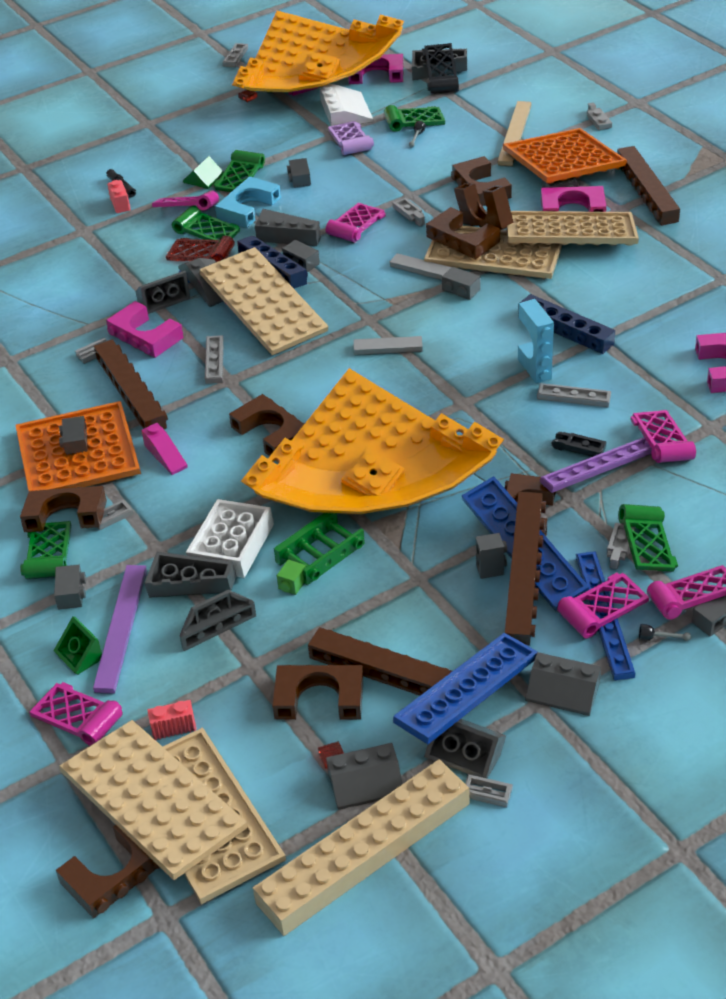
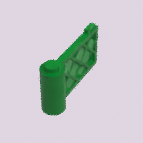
M388 105L384 109L388 125L394 132L400 131L403 127L414 126L417 121L424 122L426 126L445 125L444 116L440 108L436 106L397 109L394 105Z
M242 150L232 152L230 164L221 178L217 179L214 183L215 189L232 192L235 187L239 186L249 176L254 177L258 169L264 166V154Z
M195 205L190 206L172 222V228L176 233L183 234L186 232L220 247H224L240 232L238 225L229 224L204 214Z
M621 504L618 511V519L624 525L635 569L674 572L675 568L678 567L676 557L671 554L662 524L665 519V513L662 511V508L660 506ZM631 527H636L641 532L638 534L635 531H633ZM649 528H657L658 534L656 535ZM644 533L652 538L650 542L642 537ZM635 541H639L645 547L641 549L635 544ZM656 541L663 547V549L660 550L659 548L654 546L653 543ZM649 548L657 555L652 557L645 551ZM639 557H644L650 563H641ZM661 557L667 561V564H662L657 559Z
M71 521L45 523L43 530L46 531L42 534L37 532L27 533L30 541L27 559L24 560V564L20 565L22 576H25L26 579L55 577L56 567L67 566ZM66 528L60 533L57 532L58 529ZM50 534L54 535L51 539L46 538ZM59 539L63 540L60 544H55ZM40 541L44 542L40 546L35 545ZM51 546L52 549L48 552L44 550L47 547ZM58 551L62 553V555L53 556ZM38 553L42 554L40 557L32 558Z

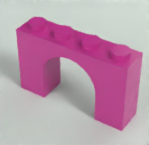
M403 54L382 55L379 59L354 75L348 76L349 84H362L363 75L372 70L388 72L390 83L403 82Z
M603 186L541 188L542 211H559V208L563 205L580 204L585 206L589 212H606Z
M137 301L132 302L106 320L107 330L110 335L154 358L184 338L182 324L172 319H168L152 330H135L149 320L147 307Z
M726 333L696 335L695 351L698 359H726ZM726 366L708 368L707 384L711 393L726 392Z

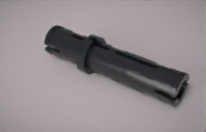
M113 169L107 171L106 176L112 181L122 180L129 197L136 195V189L126 182L122 175L117 174Z

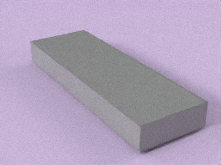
M235 43L222 62L223 66L236 67L248 50V44Z

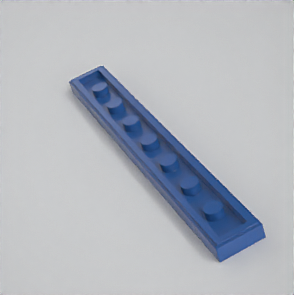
M596 551L576 554V562L581 578L587 583L589 590L604 583L605 579ZM609 591L599 593V595L610 597ZM589 600L590 605H594L595 600ZM597 601V606L609 607L610 602ZM603 612L595 613L600 619L608 615V613ZM617 618L598 629L614 681L635 678V670Z

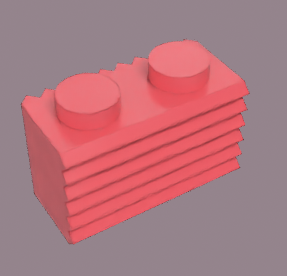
M122 180L109 182L107 184L109 195L116 213L130 211L128 194Z
M191 700L178 701L173 704L147 709L154 740L197 730Z

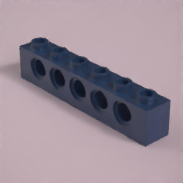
M250 236L237 241L238 254L256 247L294 289L307 284V269L260 239Z
M529 294L521 301L525 302L536 299L554 322L553 333L601 354H604L615 344L616 330L532 294Z

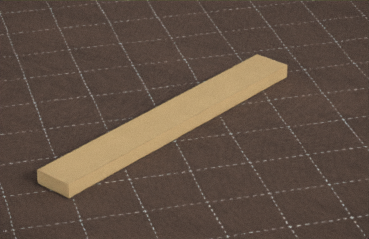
M517 101L503 144L521 140L531 109V102ZM502 146L498 165L513 166L515 158L504 151Z

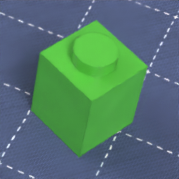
M288 559L276 575L278 589L296 595L304 584L303 569L306 568V565Z

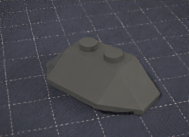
M198 258L179 265V270L181 272L186 271L188 281L209 307L224 302L200 275L201 268L216 263L214 259Z
M226 590L191 607L179 635L183 651L256 617L254 601L233 591Z

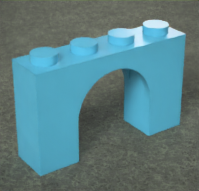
M249 176L215 206L217 219L248 228L256 221L254 207L242 203L259 201L274 205L281 198L280 185Z
M536 299L519 303L518 318L529 331L532 342L518 346V360L535 383L552 379L554 322Z

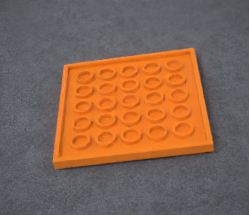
M581 128L503 144L504 151L546 183H554V181L558 180L564 181L572 177L578 178L586 174L592 175L595 172L619 169L627 165L625 158Z
M121 401L15 425L28 491L87 487L141 474ZM84 416L87 427V452L69 453L67 455L64 448L60 447L59 437H62L59 431L62 419Z

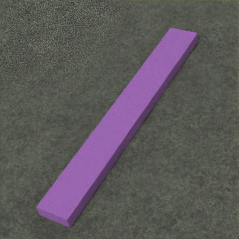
M645 437L544 475L540 478V483L553 493L651 454L652 448ZM656 439L654 440L656 443H663Z
M126 565L94 682V693L116 692L147 572L145 565Z

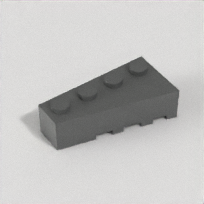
M443 49L442 52L447 54L449 49ZM453 49L456 73L467 71V49ZM412 50V81L429 78L426 57H423L422 50ZM428 50V53L434 55L436 51ZM438 54L436 56V58H438L439 60H441L444 57L441 54ZM446 58L444 63L449 65L451 61ZM434 60L430 62L434 67L438 64ZM440 65L437 69L443 71L445 67ZM448 70L445 74H452L453 72ZM435 71L432 73V77L440 75Z
M262 209L255 224L256 238L263 242L290 244L297 240L309 246H318L321 238L319 221Z
M156 552L144 584L149 598L222 593L226 590L232 591L236 572L232 561Z

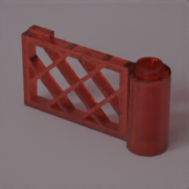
M222 236L220 240L180 238L176 239L166 255L167 261H192L198 258L214 259L216 262L228 258L235 246V242L230 236Z

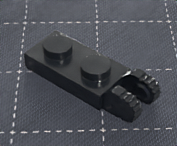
M559 431L556 433V438L552 441L551 446L560 451L565 449L594 457L604 453L607 442Z

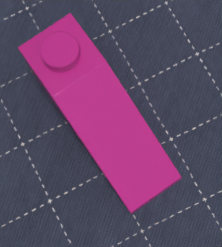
M158 423L141 430L144 446L171 475L188 468L187 463L171 438Z

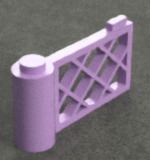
M352 121L328 126V131L340 146L343 156L372 150V146H374L373 138L364 134L359 122Z

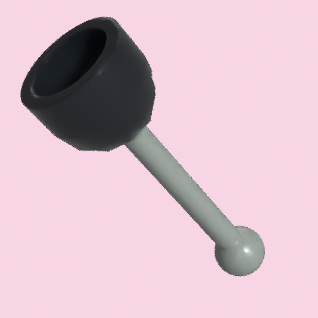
M417 121L415 123L414 131L416 133L412 141L409 142L410 147H414L417 135L424 132L426 128L424 122Z
M640 624L639 641H650L654 636L683 638L685 641L691 639V635L688 632L684 634L655 632L651 625Z

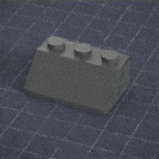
M186 271L139 286L136 290L137 302L145 305L148 314L189 300L190 293Z
M537 652L531 670L526 701L590 716L600 685L601 666Z
M460 719L427 745L424 757L433 761L440 759L446 766L470 775L488 779L501 755L506 735Z
M393 743L326 757L328 776L338 810L379 801L403 784Z

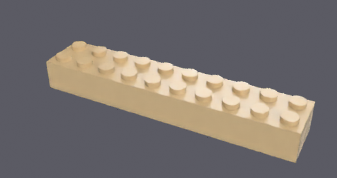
M440 759L254 886L255 903L283 936L287 935L470 804L469 787Z

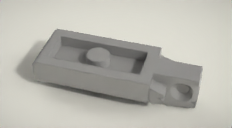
M588 103V118L598 130L612 128V122L600 108H596L594 103Z
M403 198L392 203L393 208L411 222L415 221L418 226L425 225V216L422 213V209L410 200Z
M615 522L607 548V557L610 558L609 568L618 569L620 560L625 561L630 547L624 525Z

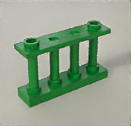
M323 513L274 548L275 562L281 566L289 559L306 565V568L303 569L304 583L309 585L351 553L360 549L365 544L364 530L360 528L352 534L338 524L337 513ZM330 530H334L343 536L345 540L337 544L325 534ZM316 540H320L331 550L326 554H322L311 544ZM305 550L317 560L309 565L296 555Z

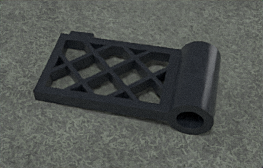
M452 43L424 46L422 54L423 57H426L428 69V91L431 94L459 91ZM445 48H449V52L447 54L442 52V50ZM428 50H434L436 53L431 55L428 53ZM438 54L444 56L441 60L436 58ZM446 58L451 61L449 65L444 63ZM432 60L438 63L435 67L430 64ZM440 65H442L443 67H445V69H444L443 71H440V70L437 69V68H438ZM448 70H450L451 72H453V75H447L445 73ZM434 71L440 74L437 77H432Z

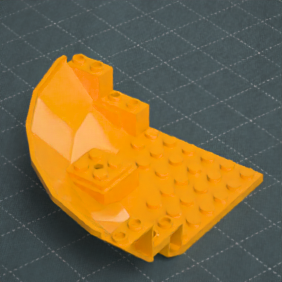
M276 11L256 58L250 57L246 67L240 66L232 86L250 91L292 92L321 87L354 75L379 59L401 35L404 21L380 14L376 25L353 19L348 30Z
M349 368L291 441L284 438L269 458L261 455L241 482L252 488L262 498L309 512L365 514L402 508L454 489L488 464L496 455V450L504 439L475 421L467 429L442 413L434 420ZM461 432L463 435H457L456 433ZM375 470L377 474L371 475L370 471Z

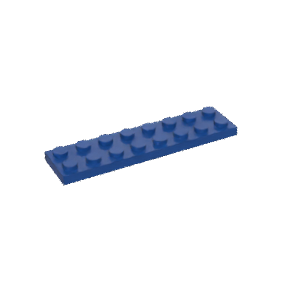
M493 476L463 494L462 500L490 534L500 533L502 541L505 540L507 544L506 553L512 559L517 502ZM540 530V535H543V548L539 547L538 553H542L541 565H537V570H540V583H536L535 588H539L540 594L557 611L558 603L562 598L569 596L575 598L587 592L589 586Z
M503 633L393 716V723L424 743L429 744L534 662L538 651Z

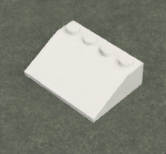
M327 84L320 87L321 103L331 126L352 121L359 122L360 124L373 122L372 115L361 92L335 84Z
M217 499L187 549L186 554L194 557L232 561L236 577L245 578L274 525L271 508Z

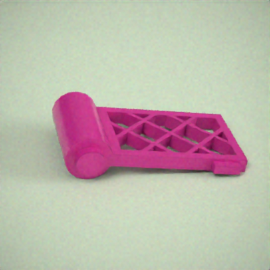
M208 191L195 197L160 198L152 202V207L197 205L200 210H207L218 203L219 196L215 191Z
M357 203L338 219H330L326 224L325 231L328 235L355 243L360 239L361 233L378 219L385 217L386 213L385 210Z
M667 410L633 413L630 417L633 425L638 426L652 448L651 455L657 463L695 459L696 447L694 442L687 441ZM657 417H664L666 420H662ZM664 427L670 428V429H672L673 431L664 429ZM647 429L654 430V431H656V433H653V432H651V431H648ZM661 433V434L667 435L668 438H666V437H664V436H661V435H659V434ZM656 439L663 443H656L654 440Z
M721 565L667 584L662 581H654L648 586L647 595L666 619H675L684 609L726 596V587H722L723 584H726V568ZM723 574L722 577H715V575ZM697 581H704L702 584L694 583ZM709 582L718 583L716 586L708 585ZM683 587L684 589L677 590L676 588ZM690 589H697L698 591H697V592H692V591H689V590H690ZM703 591H712L708 594L703 593ZM684 597L693 598L687 601L683 600Z
M615 573L607 578L608 581L575 598L571 596L562 598L558 603L557 611L584 638H590L600 627L649 602V596L624 573ZM623 581L627 588L615 587V584ZM609 591L611 592V597L602 596L599 593ZM614 592L624 593L626 598L613 597ZM628 595H638L640 598L632 600L628 599ZM586 599L595 600L594 605H587L583 601ZM597 601L610 602L609 607L597 606ZM612 603L624 604V607L621 609L611 608ZM603 612L608 613V615L600 619L595 613Z
M64 682L61 684L56 683L29 712L31 717L80 737L89 746L101 740L123 715L122 707L118 702L109 700L102 702L73 690L72 685ZM59 691L64 693L65 695L63 697L53 699V697ZM76 699L81 701V703L69 706V701ZM66 704V707L54 710V705ZM96 706L94 711L85 713V708ZM51 707V711L40 713L43 708ZM82 709V714L70 716V712ZM67 713V718L55 719V716ZM83 720V723L78 728L71 725V723Z

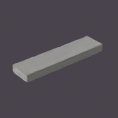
M398 253L390 261V267L440 280L451 268Z
M223 335L206 337V384L223 383Z
M422 336L354 339V355L423 351Z
M540 383L537 399L609 407L611 391Z

